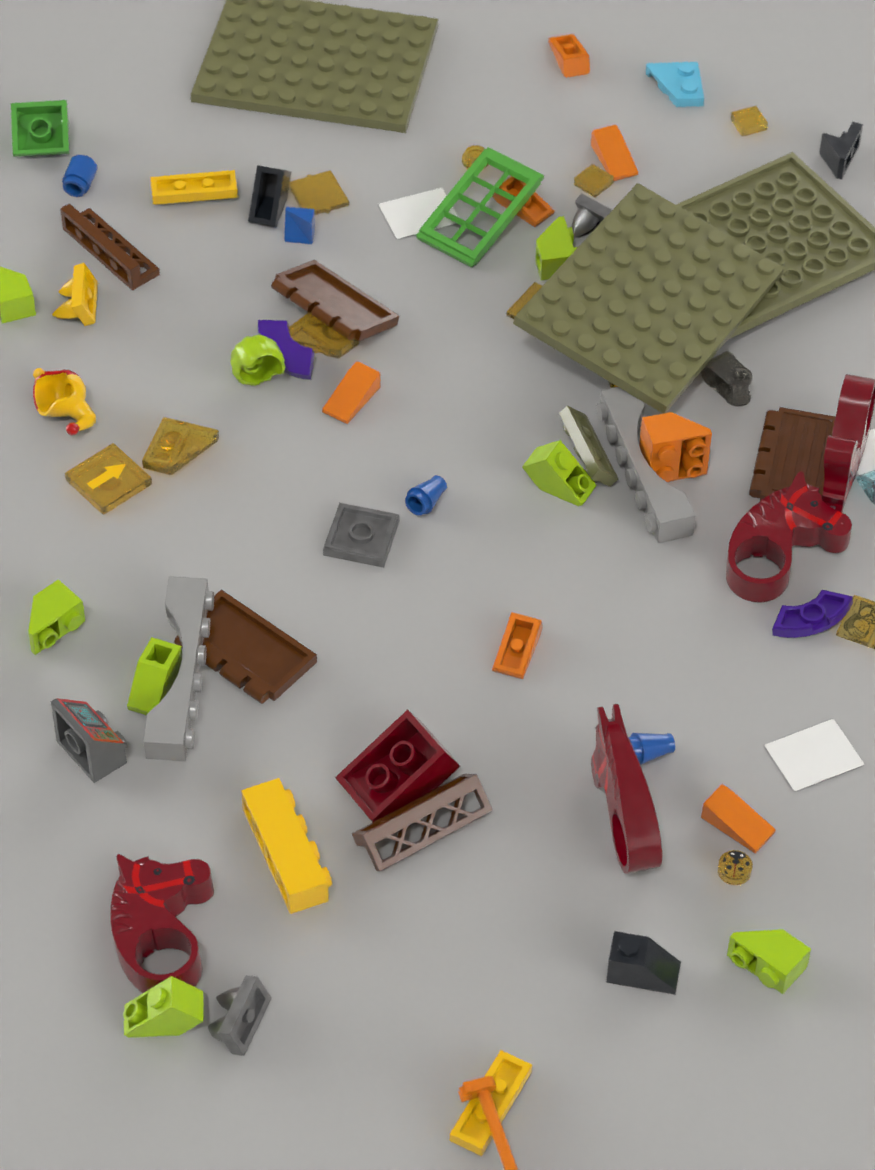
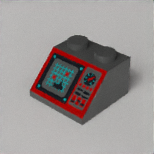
M59 698L51 701L56 741L93 783H96L127 763L126 740L119 731L114 732L108 726V722L101 711H94L85 701Z

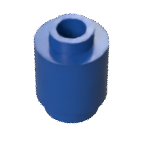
M75 155L71 158L62 178L63 190L70 196L81 197L84 193L88 192L98 169L97 164L91 157Z

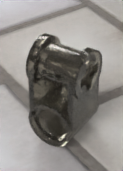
M725 351L712 358L701 371L702 378L706 384L718 392L730 405H747L752 398L751 390L749 389L753 379L752 372L742 365L729 351Z

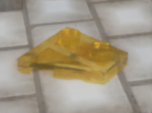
M312 312L307 313L289 326V332L294 341L305 347L313 348L315 353H323L325 356L339 359L360 344V341L356 339L348 340L333 330V327L327 326L312 316Z
M163 417L142 459V466L144 469L172 475L219 440V430Z

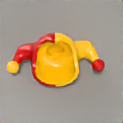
M36 368L33 371V377L35 378L33 398L35 407L40 415L72 417L77 422H71L66 426V431L71 436L92 427L96 423V415L85 401V384L77 373L66 369L44 371L42 368Z

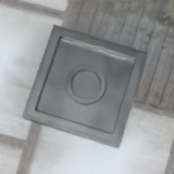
M339 503L323 547V556L384 568L399 524L400 514Z

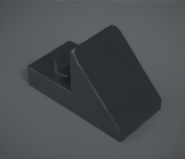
M852 122L848 131H843L840 137L827 133L822 134L819 152L837 179H843L860 146L863 124Z

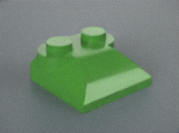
M67 100L11 103L13 157L69 154Z

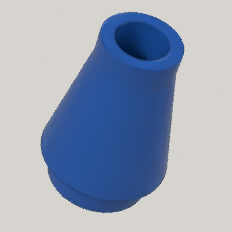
M435 475L431 479L409 489L405 498L408 510L418 516L429 514L442 493L447 489L446 481L441 476Z
M632 733L628 737L640 765L675 751V740L671 733Z

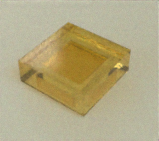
M757 106L731 112V121L742 137L767 130L768 122Z
M591 164L574 177V185L594 198L613 185L614 181L612 175L594 164Z

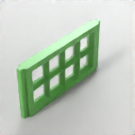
M487 147L422 225L416 238L473 268L541 185L544 175ZM487 164L504 172L495 185L477 177ZM509 175L526 183L517 196L499 188ZM472 182L490 190L480 203L463 195ZM494 193L512 201L503 214L485 206ZM458 199L476 208L466 221L449 213ZM480 211L498 219L488 232L470 224ZM444 217L461 225L451 239L434 230ZM466 228L483 237L474 250L456 242Z

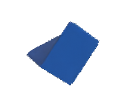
M286 207L285 242L312 244L315 233V210Z

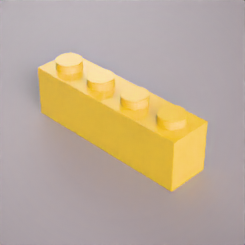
M280 778L241 790L243 812L289 913L293 914L328 902V887L332 886L331 876L327 867L321 868L318 862L320 855L315 841H309L306 836L308 830L302 814L296 815L294 810L296 805L291 790L284 789Z

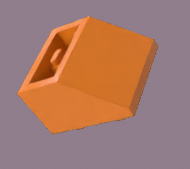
M673 412L642 417L639 446L648 465L666 482L690 477L694 478L707 474L712 432L710 428Z

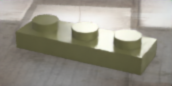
M567 405L559 412V415L564 423V431L571 437L575 445V453L582 459L586 467L584 470L594 482L599 481L611 487L619 478L587 415Z

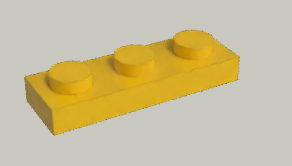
M235 170L150 177L153 205L238 198Z
M503 1050L499 1051L484 1076H493L497 1089L490 1094L501 1123L532 1073V1064ZM475 1098L470 1100L450 1132L449 1141L482 1157L493 1137L480 1100Z

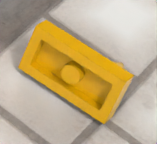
M85 263L74 266L73 278L68 280L59 290V294L72 298L62 303L52 313V316L61 319L79 318L84 326L94 324L96 319L98 281Z

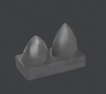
M581 193L575 201L578 210L571 226L574 237L585 234L596 224L599 225L612 209Z
M246 975L240 987L232 988L216 996L218 1003L227 1009L228 1013L226 1016L209 1024L208 1030L215 1039L224 1042L232 1054H245L271 1000V996L258 976Z

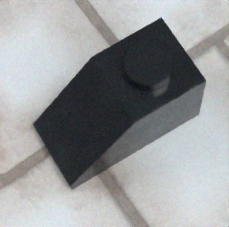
M257 165L248 222L277 226L287 201L291 171Z
M614 931L608 960L606 983L675 995L681 961L650 937Z

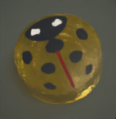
M727 851L719 859L718 875L724 882L730 885L744 884L751 877L752 860L742 851Z

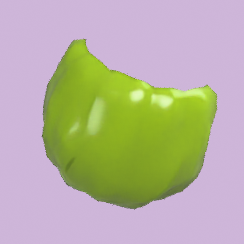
M261 334L246 336L235 345L231 352L230 363L232 373L239 383L254 386L271 380L274 375L284 374V358L278 344Z

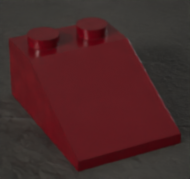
M407 709L335 778L369 819L374 822L438 788L460 765L429 729Z

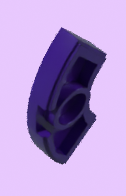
M258 320V335L261 334L278 344L284 358V372L297 378L311 380L315 353L313 348L301 346L292 339L287 320Z
M821 590L815 599L797 606L782 605L772 628V636L798 638L823 632L836 625L845 617L853 604V596Z

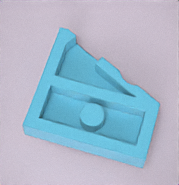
M698 62L646 63V75L648 77L653 76L658 81V88L669 96V100L676 107L704 105V94Z

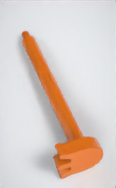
M493 1076L463 1082V1086L459 1087L458 1092L461 1102L479 1098L504 1170H518L490 1094L497 1089Z

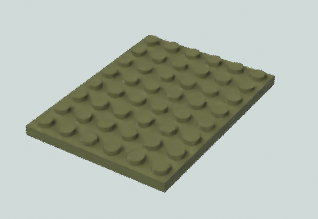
M226 0L193 86L191 102L406 133L438 29V18L323 3L320 1Z
M793 152L676 204L784 267L782 276L729 339L875 270V227Z
M637 183L515 315L513 324L659 412L666 413L783 274L784 267Z

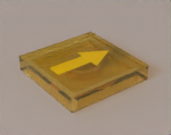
M114 443L65 472L66 481L103 515L152 485L151 476Z

